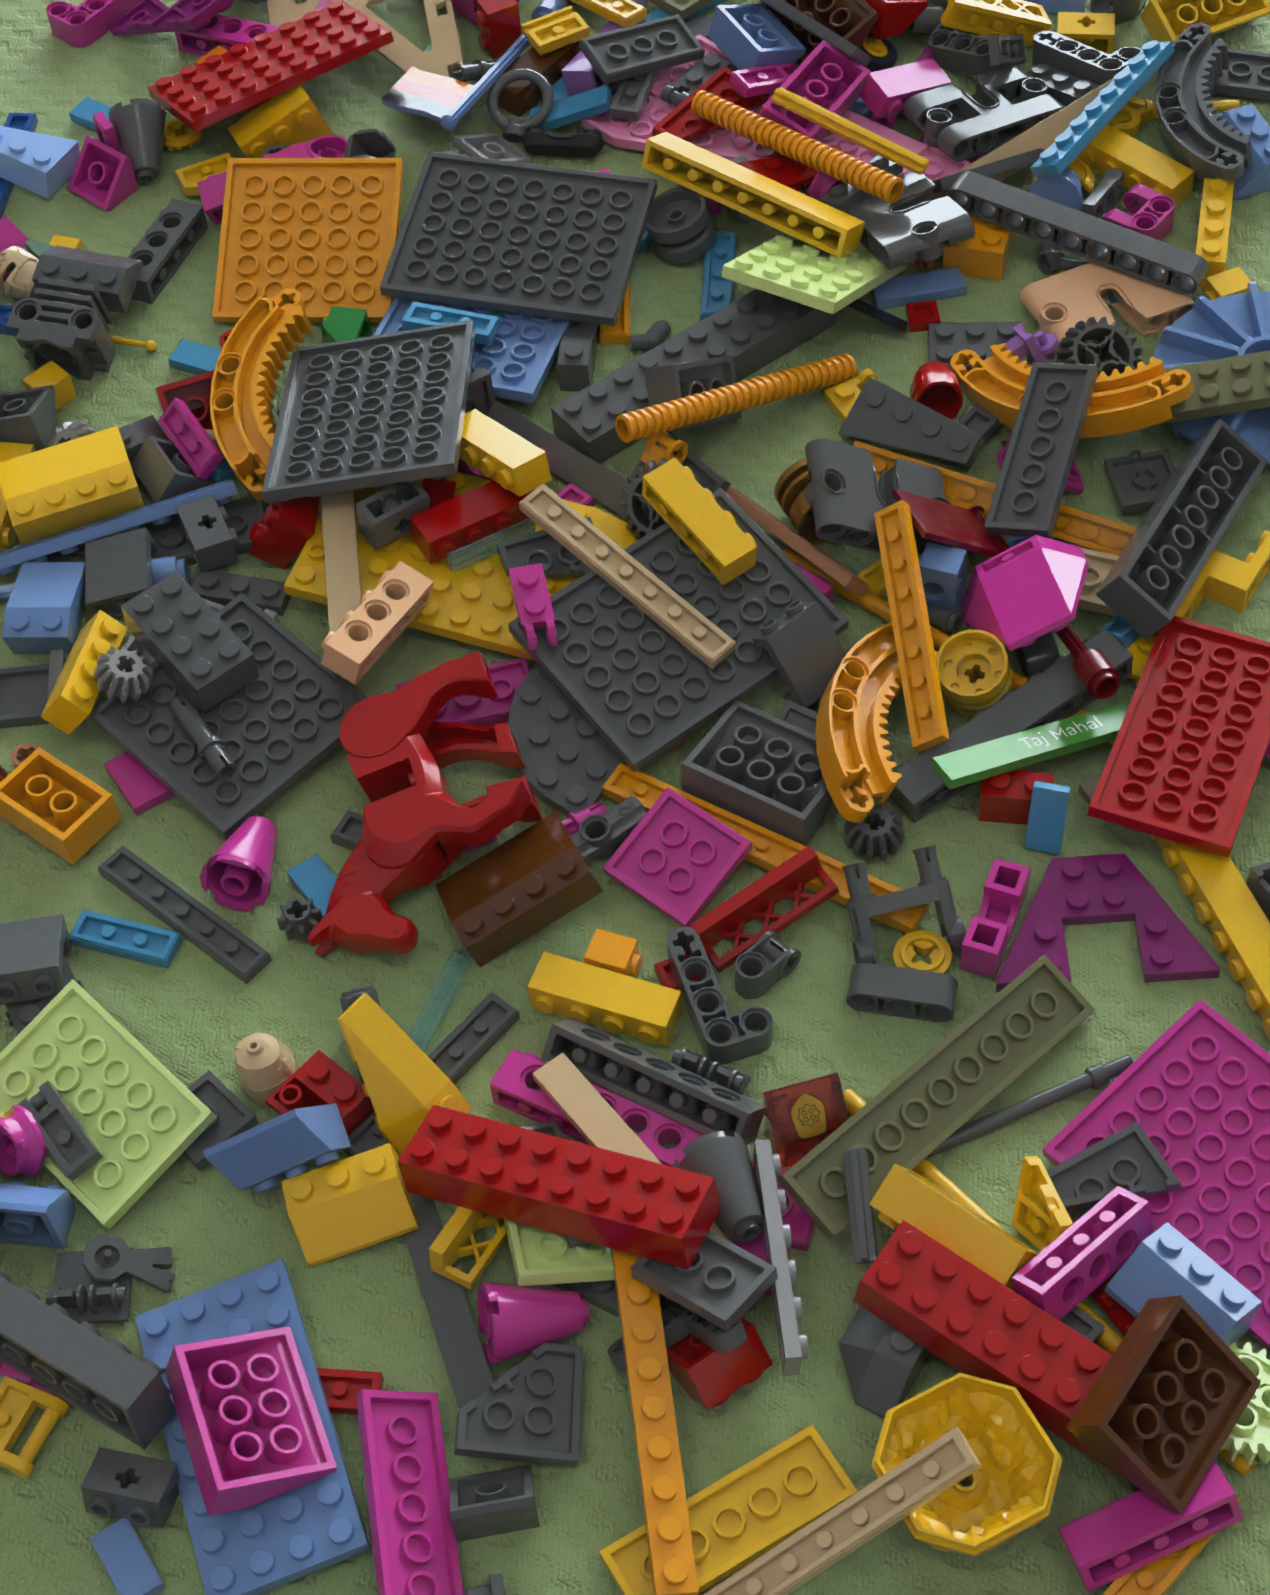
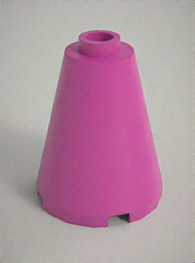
M249 817L205 862L200 874L201 885L205 892L209 889L215 895L214 901L231 910L247 912L253 910V907L261 904V907L266 902L270 894L278 834L276 826L265 817Z
M493 1282L481 1283L482 1290H478L477 1313L479 1332H484L486 1339L489 1340V1344L482 1345L489 1364H497L535 1350L544 1342L553 1343L580 1333L584 1329V1323H589L590 1321L587 1299H581L577 1291Z

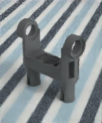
M935 845L913 850L921 880L918 883V887L876 896L875 893H871L865 861L842 866L850 894V899H847L848 903L846 905L855 939L852 946L856 964H875L874 954L877 953L869 917L934 902L942 937L946 936L951 951L954 952L962 949L966 930L962 919L957 917L949 881L946 880V876L942 877Z

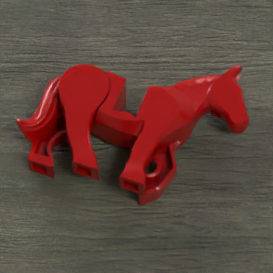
M480 651L470 653L459 659L450 660L422 673L407 685L394 692L366 697L354 704L344 715L339 727L340 741L348 753L346 757L356 779L372 803L364 806L362 838L349 855L335 881L325 917L312 929L307 937V943L312 947L319 944L315 953L321 958L327 956L338 947L356 953L383 952L402 955L411 952L417 945L418 929L411 920L404 916L396 915L388 905V902L408 889L429 885L442 875L469 845H482L516 821L529 823L543 819L535 794L525 775L517 779L489 785L486 789L487 795L461 805L454 801L449 784L441 769L451 764L470 760L492 762L509 768H526L517 740L507 722L491 726L463 722H433L441 707L459 695H472L481 698L498 697L489 668Z

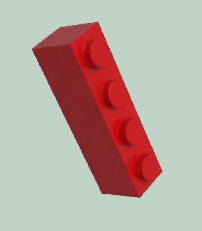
M494 480L410 516L412 540L430 564L441 559H447L459 551L476 546L484 540L505 533L511 528L527 521H532V519L519 510V502L532 491L519 497L510 490L504 489Z

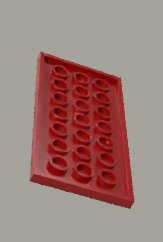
M336 0L330 2L322 10L304 14L303 18L295 22L281 24L279 29L258 34L254 40L246 44H236L228 52L209 56L205 59V62L199 65L187 66L179 74L160 78L154 85L147 88L153 100L161 103L163 108L191 130L197 132L394 42V39L389 29L345 1Z
M1173 616L1172 620L1158 632L1089 804L1087 816L1229 858L1270 742V642Z

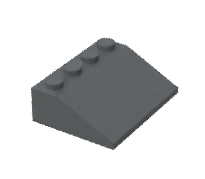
M739 700L734 701L682 763V791L804 846L819 828L833 803L821 773L815 734Z

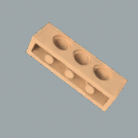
M401 561L392 571L386 570L381 576L378 586L373 591L368 590L364 594L359 607L355 611L350 610L344 616L340 628L336 632L330 631L321 645V648L324 650L321 664L356 685L429 603L434 581Z

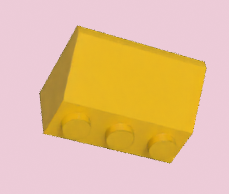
M390 1143L281 1181L287 1213L310 1268L420 1229L411 1193L406 1190L397 1163L400 1157Z

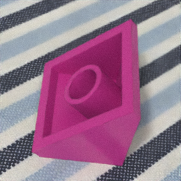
M86 135L67 189L104 210L111 211L139 189L131 159L96 138Z

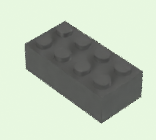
M177 571L121 605L129 632L160 664L203 714L259 678L254 654Z

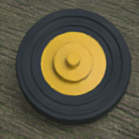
M869 32L860 47L861 50L872 57L869 64L864 66L871 72L892 68L896 63L897 50L888 39L874 38L871 36V32Z

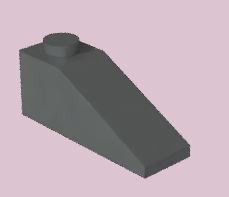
M574 322L564 333L560 342L557 361L560 391H581L592 384L600 324Z

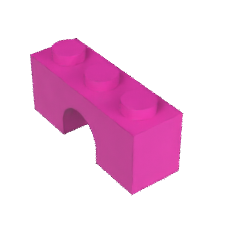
M998 858L994 859L984 885L983 900L978 916L973 915L962 943L960 969L996 979L1028 893L1030 867Z

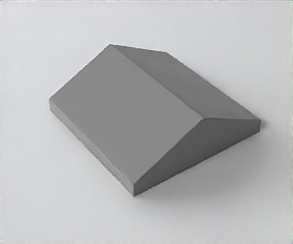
M498 133L454 137L453 142L473 157L532 164L533 158Z

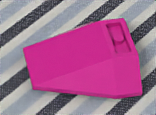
M1035 535L976 565L960 607L964 623L972 630H983L995 635L1004 647L1010 651L1016 648L1028 647L1038 637L1048 632L1062 630L1067 626L1068 622L1075 618L1089 564L1083 550L1076 545Z

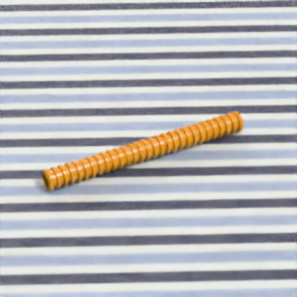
M701 90L696 93L692 100L691 111L694 115L700 116L749 140H753L762 146L801 162L817 171H821L883 201L885 200L890 204L895 203L903 193L904 181L902 178L867 164L835 148H831L826 144L824 145V143L817 142L815 139L762 117L739 105H735L712 93Z
M843 353L814 361L810 364H803L802 366L744 380L740 383L703 391L700 394L696 393L692 396L670 400L659 405L656 404L651 407L630 411L626 414L622 413L616 418V432L623 442L629 443L633 440L647 438L648 436L661 434L665 431H672L673 429L686 427L690 424L719 418L722 415L726 416L730 413L744 411L745 409L758 407L762 404L765 405L769 402H776L777 400L812 392L816 389L819 390L823 387L837 385L838 383L855 378L857 374L856 362L850 354Z

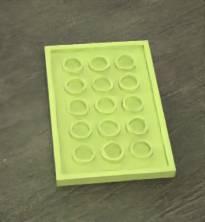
M783 232L724 264L721 277L834 314L907 268V264L888 270L861 243L858 250L838 258Z
M74 979L0 1053V1117L13 1105H17L26 1097L31 1099L40 1091L39 1087L49 1080L59 1091L62 1099L103 1155L98 1162L74 1181L66 1176L47 1147L43 1164L109 1230L217 1117ZM48 1103L41 1110H39L40 1113L43 1112L46 1108H48L50 1104Z

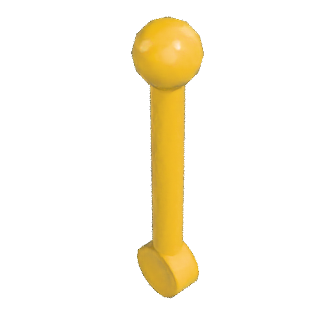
M109 332L112 342L143 347L150 352L155 351L157 348V343L154 340L144 342L112 336Z

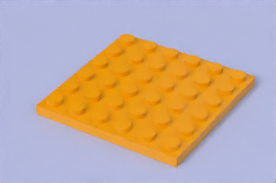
M228 158L212 314L214 322L237 323L244 312L263 292L271 300L280 291L293 288L301 294L305 303L304 311L310 323H322L324 318H328L332 306L365 309L368 313L369 323H381L394 300V297L381 295L380 285L399 235L404 172L403 158Z

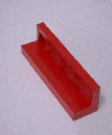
M809 845L689 926L698 933L708 958L717 970L722 972L735 963L738 956L755 944L764 933L769 930L780 933L838 894L839 889L821 867L818 855ZM817 876L826 886V888L815 895L803 893L805 884ZM780 901H794L793 910L786 915L773 914L775 905ZM750 921H765L763 930L756 935L743 934L745 925ZM722 940L735 941L733 950L721 958L711 948Z

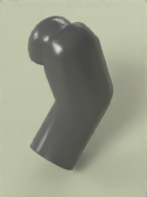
M658 320L650 327L646 334L630 335L631 350L653 349L664 343L671 333L669 323L665 320Z

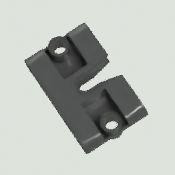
M1012 64L976 75V94H973L972 97L951 84L913 95L905 102L903 115L924 133L923 141L926 145L941 148L954 161L960 162L991 152L1065 106L1052 95L1046 94L1047 83L1044 80L1030 78L1020 68Z
M912 171L897 176L903 179L904 189L901 197L895 203L890 204L885 200L883 201L878 197L869 195L846 212L865 221L860 243L888 270L915 261L916 257L920 261L935 260L943 255L942 243L950 247L975 237L974 225L969 214L949 196L935 199L933 189L936 188V185L924 174L918 175Z
M824 438L812 440L805 446L808 475L812 478V481L805 487L804 497L807 503L813 507L816 535L821 539L880 553L874 513L897 502L892 496L894 489L951 504L945 497L942 472L936 468L896 458L893 467L887 472L882 471L880 473L878 487L876 470L867 449ZM913 525L917 553L923 554L927 542L953 547L923 538Z

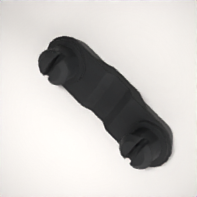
M531 126L523 134L521 140L526 152L531 155L591 158L596 156L603 149L604 145L601 139L602 135L596 129L593 131L587 129L583 133L556 134L544 131L541 127L534 128V126Z

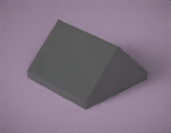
M530 1464L449 1479L450 1516L458 1542L540 1527Z

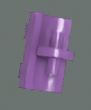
M1021 323L1012 328L1016 336L1005 343L1007 350L1010 349L1013 356L1017 355L1021 359L1026 355L1028 359L1025 361H1027L1029 367L1033 365V362L1047 363L1044 356L1048 360L1055 357L1054 351L1059 346V341L1055 334H1045L1043 330H1039L1035 333L1037 338L1035 339L1031 333H1026Z

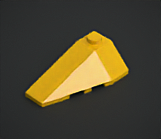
M363 993L337 1019L352 1060L357 1062L364 1081V1084H362L364 1093L367 1097H370L376 1114L374 1120L377 1128L400 1157L433 1105L468 1113L472 1109L453 1082L367 993Z

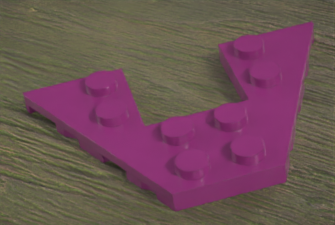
M142 0L107 27L113 36L196 30L208 25L211 18L217 13L228 10L235 0H179L170 8L159 0Z
M1125 853L1052 858L997 978L996 992L1004 989L1044 954L1071 982L1064 925L1134 921L1144 983L1219 978L1220 967Z

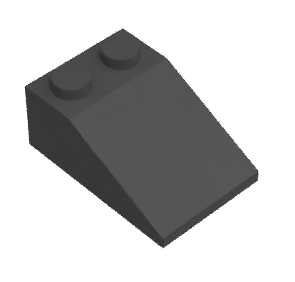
M733 355L644 368L649 407L737 383ZM741 412L730 413L726 416L722 415L719 418L690 424L679 429L741 418Z

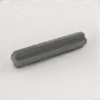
M852 1147L844 1151L843 1158L853 1258L856 1264L867 1265L873 1263L877 1258L873 1209L870 1205L871 1190L867 1151L864 1148Z

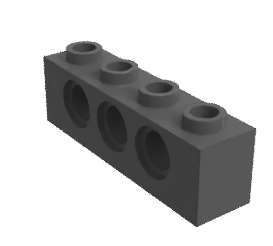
M172 198L167 206L161 210L158 218L147 229L143 238L128 256L130 259L143 262L131 299L149 304L154 303L208 229L203 206Z

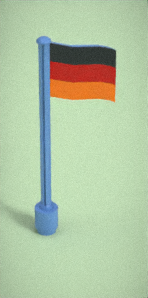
M543 0L534 9L532 19L534 20L568 7L567 0ZM522 34L474 86L455 78L427 73L412 66L381 98L382 104L395 110L428 117L440 122L445 130L453 131L456 128L457 122L530 44L528 37Z

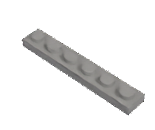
M758 1140L754 1143L753 1165L757 1190L765 1219L762 1229L767 1263L777 1268L778 1279L771 1285L782 1371L783 1376L799 1375L802 1359H808L806 1334L798 1333L797 1322L802 1321V1304L800 1297H793L792 1285L797 1284V1271L795 1260H788L786 1249L792 1247L790 1225L782 1223L781 1213H786L785 1190L777 1189L776 1178L781 1177L779 1154L772 1155L770 1140Z

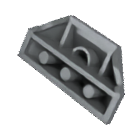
M862 1306L859 1307L839 1341L840 1352L855 1404L883 1419L887 1410L904 1402L932 1353Z

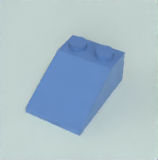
M85 562L22 563L6 606L2 634L3 640L13 654H50V650L63 649L65 654H70L81 629L85 594Z

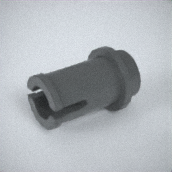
M926 602L931 626L942 629V632L947 635L959 632L963 623V616L956 609L946 610Z

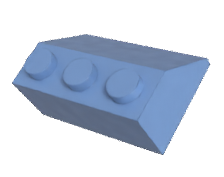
M764 3L718 5L716 7L708 36L739 70L776 63L793 64L805 54L806 48Z
M1253 104L1225 111L1221 115V120H1226L1227 126L1233 125L1234 132L1241 130L1242 136L1251 135V165L1248 168L1244 166V174L1235 180L1233 199L1236 200L1270 191V126Z
M334 1103L293 1109L205 1149L203 1153L205 1158L239 1191L255 1188L257 1194L278 1187L277 1180L286 1176V1179L309 1172L307 1166L316 1163L317 1167L337 1161L339 1159L338 1152L350 1148L351 1144L337 1104Z
M11 1181L8 1184L0 1183V1243L64 1249L76 1211V1206L68 1190L56 1185H46L43 1188L28 1186L17 1181Z
M1168 1222L1140 1243L1104 1290L1135 1318H1137L1148 1299L1181 1295L1228 1347L1248 1331L1262 1302Z

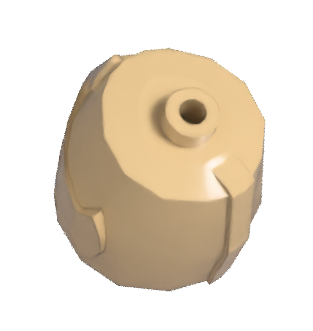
M12 246L0 253V289L15 299L36 298L34 294L36 287L32 277L39 259L19 246ZM14 262L16 267L9 274L6 281L3 282L4 273Z
M267 1033L249 1035L239 1041L234 1048L236 1072L240 1084L248 1099L257 1105L268 1106L265 1100L299 1069L290 1049L277 1037L274 1038Z

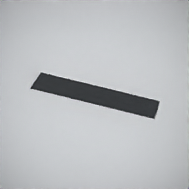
M859 299L847 305L906 333L908 322Z

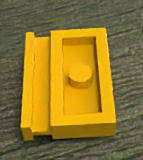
M572 6L521 24L522 34L528 37V41L540 56L566 45L576 43L580 39L590 37L589 26L577 12L574 13Z

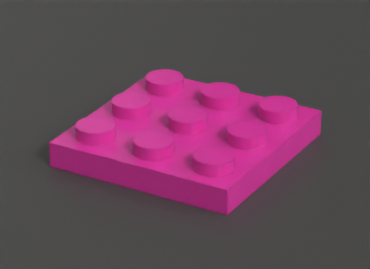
M668 787L602 869L606 875L682 927L690 928L689 925L694 923L752 850L753 846L749 840Z

